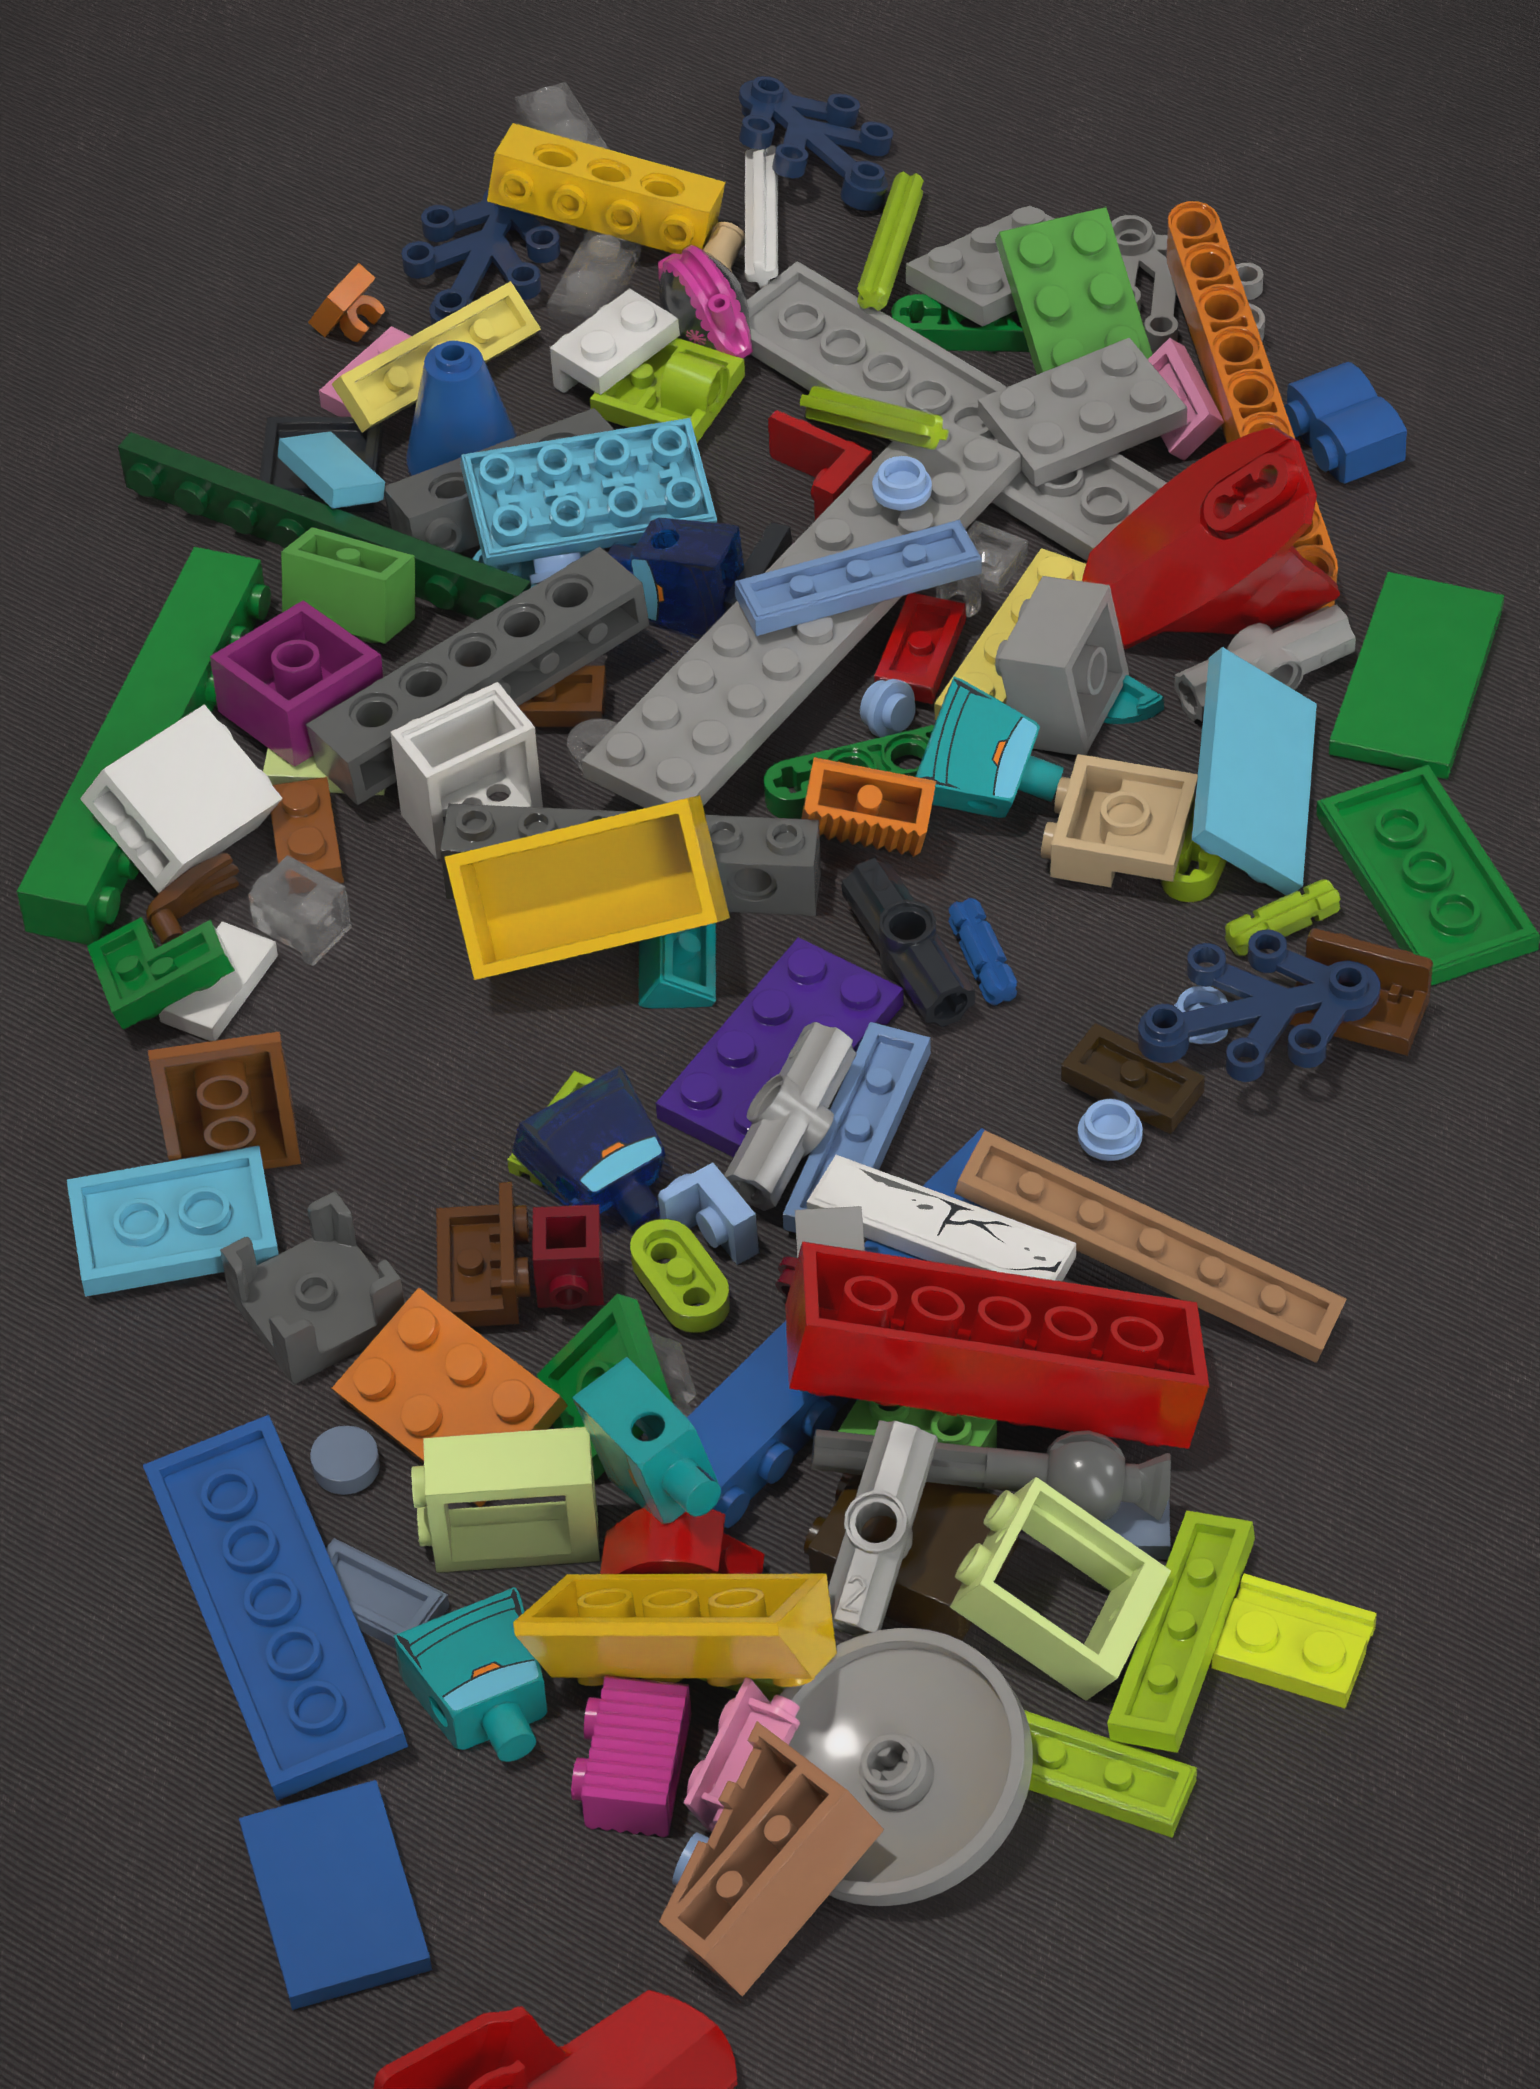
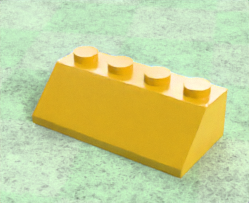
M567 1574L513 1622L516 1638L552 1678H578V1683L585 1686L603 1685L605 1675L673 1683L679 1682L683 1678H707L709 1685L717 1687L737 1685L744 1682L747 1677L751 1679H772L773 1684L776 1686L794 1687L814 1680L815 1676L837 1654L827 1574Z

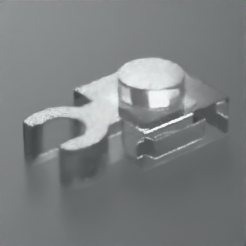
M979 521L973 523L967 534L982 558V574L936 586L937 598L948 600L954 595H965L963 603H966V616L968 617L975 615L980 610L983 589L1000 594L1028 557V540Z

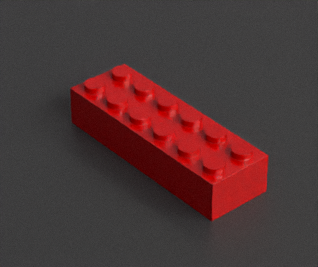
M802 1241L785 1304L789 1389L807 1391L817 1396L833 1395L873 1401L883 1406L900 1405L940 1411L950 1416L960 1414L1006 1421L1016 1426L1033 1425L1073 1432L1092 1431L1107 1437L1139 1441L1149 1446L1166 1445L1189 1449L1209 1388L1197 1302Z

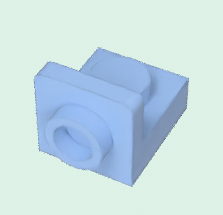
M714 1163L692 1174L679 1176L658 1194L660 1219L678 1221L689 1229L698 1224L707 1242L714 1248L721 1245L736 1265L759 1253L756 1214Z

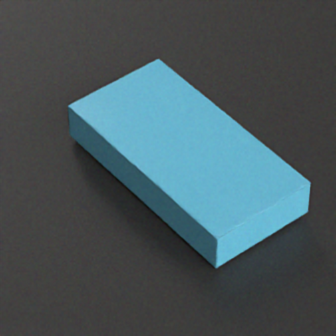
M331 431L279 438L278 458L332 509L375 503L384 499L385 481Z

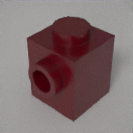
M599 1205L533 1207V1268L538 1308L558 1307L562 1309H576L582 1306L604 1305V1251Z

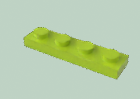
M1186 1511L1166 1567L1171 1572L1142 1628L1107 1722L1110 1741L1178 1753L1255 1541L1253 1521Z

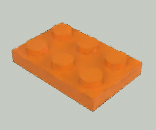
M420 1288L413 1293L332 1387L340 1399L423 1464V1438L547 1430L568 1406L559 1394ZM477 1501L473 1503L478 1507H482L486 1501Z

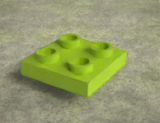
M676 338L600 395L594 392L590 398L591 409L595 408L605 420L628 428L690 418L698 443L745 377L744 359Z

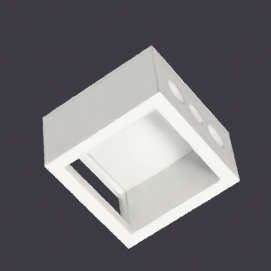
M498 682L475 693L465 695L458 701L421 718L414 719L390 732L401 815L436 860L441 859L440 849L444 831L443 817H446L448 803L543 808L535 727ZM495 792H505L509 795L506 800L495 802L488 798Z

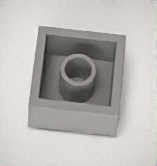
M1042 576L1031 598L1026 599L1022 603L1018 621L1009 638L1003 640L998 647L995 668L997 674L1002 676L1007 697L1006 705L1040 725L1033 749L1072 755H1086L1123 687V679L1126 675H1129L1110 585Z

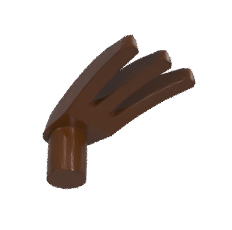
M221 853L192 867L170 883L150 903L146 910V923L153 927L162 945L184 934L177 919L212 897L236 888L239 885L238 880L234 877L239 872V869L236 865L231 864L233 859L228 853Z

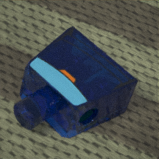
M658 517L650 521L636 546L615 542L608 553L643 583L648 619L650 621L699 639L726 613L725 597L737 576H740L744 569L739 526L731 524Z
M621 1066L519 1123L512 1153L565 1206L599 1205L600 1214L615 1207L632 1231H637L642 1225L655 1220L660 1215L659 1201L648 1186L652 1185L659 1178L666 1156L665 1150L626 1072Z

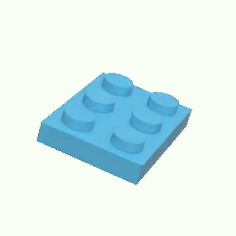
M259 1146L67 1179L81 1281L85 1297L224 1272L220 1249L244 1237H249L253 1243L256 1265L279 1255Z

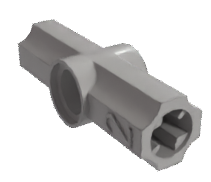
M1336 604L1332 607H1323L1275 630L1262 623L1250 625L1232 639L1227 650L1295 690L1302 681L1304 674L1355 652L1356 637L1351 630L1347 615ZM1209 659L1175 674L1174 689L1179 696L1183 711L1193 722L1197 720L1203 721Z
M818 1022L805 1026L793 1049L790 1051L780 1073L771 1078L751 1102L747 1111V1119L752 1125L724 1175L748 1205L763 1211L776 1207L801 1158L816 1148L830 1129L834 1114L828 1107L857 1055L852 1047L853 1040L837 1027L824 1026Z
M879 1420L856 1498L850 1503L845 1513L844 1526L846 1531L828 1587L833 1628L840 1632L860 1636L867 1633H875V1631L882 1629L902 1559L907 1556L912 1546L913 1522L938 1443L936 1435L923 1431L917 1426L895 1420L892 1422ZM879 1515L888 1516L897 1522L894 1534L886 1541L870 1543L861 1537L863 1526L873 1517Z

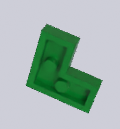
M140 917L87 945L110 1009L123 1030L139 1021L154 1018L167 1006L196 991H203L212 987L220 978L235 971L222 938L211 920L157 947L153 934L144 919Z

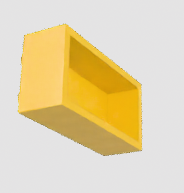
M700 795L444 857L474 980L709 925L730 918Z

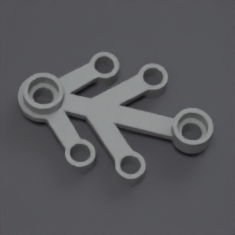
M1120 216L1111 223L1139 312L1141 311V292L1135 286L1139 266L1155 278L1151 315L1146 318L1144 328L1151 349L1158 350L1169 338L1176 342L1178 341V321L1174 317L1175 299L1178 295L1167 265V258L1165 257L1167 255V235H1156L1149 221L1140 216ZM1244 262L1237 264L1236 268L1247 300L1257 298L1263 291V270L1254 263ZM1249 303L1260 338L1263 341L1265 315L1259 307Z

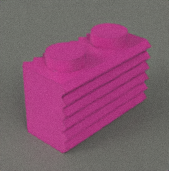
M605 1675L601 1699L589 1697L586 1705L584 1739L592 1740L589 1758L577 1757L572 1775L571 1797L572 1800L582 1801L585 1826L592 1830L598 1827L605 1831L614 1829L619 1833L627 1830L634 1835L639 1832L647 1836L657 1834L662 1838L669 1835L692 1716L689 1684Z

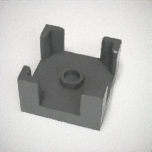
M336 1191L314 1201L308 1206L307 1211L312 1238L256 1265L253 1243L249 1237H244L220 1249L229 1298L292 1385L366 1348L404 1305L401 1278L386 1259L378 1263L377 1273L356 1245L352 1214Z

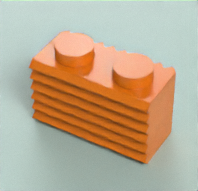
M814 757L801 819L819 820L820 836L824 834L828 841L836 836L840 843L846 839H849L852 845L860 841L864 847L873 844L876 850L885 846L888 852L897 848L901 855L909 851L915 857L921 852L927 833L936 781Z

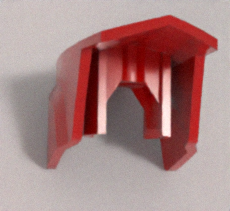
M1273 427L1250 433L1219 447L1163 485L1117 525L1089 553L1082 578L1083 582L1110 585L1124 649H1129L1162 632L1238 634L1246 627L1257 623L1266 624L1273 629L1321 608L1340 596L1337 583L1323 570L1303 558L1292 546L1311 526L1317 494L1299 441Z

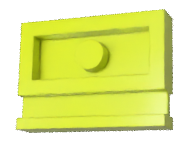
M1244 1573L1239 1592L1232 1602L1213 1654L1212 1669L1345 1709L1366 1655L1368 1642L1375 1631L1377 1613Z

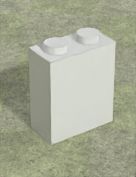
M204 704L104 768L80 799L156 891L160 893L192 867L216 856L258 828L283 798L272 786L268 776L256 767L235 742L228 728L219 722Z

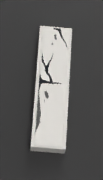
M835 1155L807 1201V1209L862 1206L865 1238L927 1261L1063 1281L1076 1258L1075 1242L839 1155Z

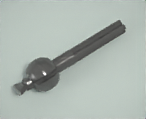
M816 1429L813 1439L811 1470L863 1475L874 1435ZM1092 1431L1069 1432L1060 1436L1048 1447L1047 1453L938 1442L926 1482L1017 1492L1037 1477L1101 1522L1112 1518L1119 1510L1121 1502L1134 1503L1155 1519L1161 1520L1170 1497L1171 1457L1170 1454L1166 1453L1141 1464L1125 1463V1457L1118 1444L1109 1437Z

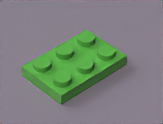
M1106 207L1004 230L998 233L995 242L1037 375L1127 338L1134 342L1147 359L1153 355Z

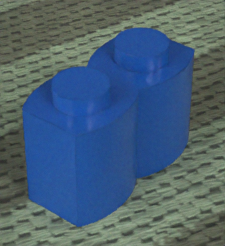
M1345 362L1287 384V404L1284 407L1294 436H1300L1312 448L1314 459L1322 471H1329L1335 479L1345 484L1405 461L1407 429L1390 403L1384 398L1377 396L1368 378L1353 363Z

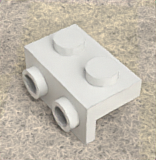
M629 288L615 300L602 306L596 314L573 331L563 335L550 347L554 387L565 393L580 382L596 393L603 394L679 337L678 319Z

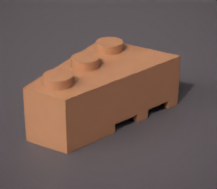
M756 1721L747 1740L753 1746V1749L737 1782L727 1781L718 1799L724 1806V1809L707 1843L698 1841L659 1921L697 1960L742 1997L884 1831L881 1825L847 1789L758 1721Z

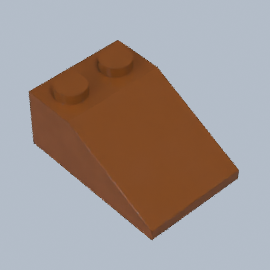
M280 1032L148 1050L169 1161L259 1146L263 1169L301 1164L293 1101Z

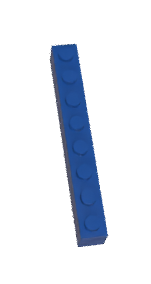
M981 1128L923 1187L991 1211L954 1194L958 1179L985 1129ZM871 1239L864 1243L865 1251L924 1260ZM786 1321L687 1417L698 1433L720 1485V1498L712 1509L726 1515L724 1524L726 1528L733 1526L740 1520L749 1505V1501L767 1483L773 1484L783 1477L792 1463L793 1456L810 1439H814L816 1429H830L837 1412L851 1399L833 1395L817 1396L807 1391L789 1389Z

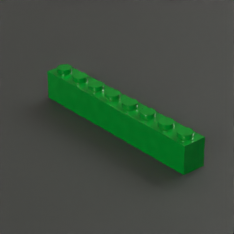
M199 547L193 548L17 889L25 932L89 945L99 939L106 924H112L115 921L120 907V895L128 879H134L138 875L139 869L80 798L100 772L110 764L204 704L212 712L215 704H217L210 656L250 633L257 620H264L269 611L271 589L269 586L264 585L260 559Z

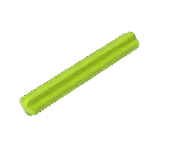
M903 171L894 178L857 287L859 292L857 302L863 309L871 306L879 311L888 303L924 193L921 189L924 180L918 173L909 176Z
M821 386L811 387L809 395L802 394L800 398V406L806 407L805 416L810 420L929 450H935L939 440L946 441L948 438L949 430L942 428L943 418L936 414Z

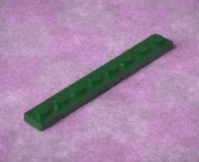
M130 432L118 446L127 488L134 490L144 497H153L180 507L189 514L201 515L225 524L242 534L257 536L278 544L285 549L313 527L414 555L415 597L429 601L438 608L450 609L479 620L531 588V581L342 510L332 509L323 503Z

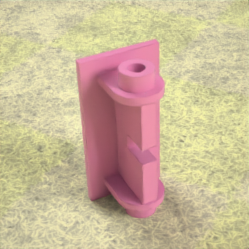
M747 1677L736 1698H732L725 1705L719 1719V1732L705 1760L700 1761L695 1766L688 1781L687 1796L684 1804L709 1831H713L724 1809V1806L718 1799L727 1781L737 1782L753 1749V1746L747 1740L756 1721L788 1745L800 1725L799 1720L795 1718L800 1707L795 1702L780 1695H774L770 1702L753 1680Z

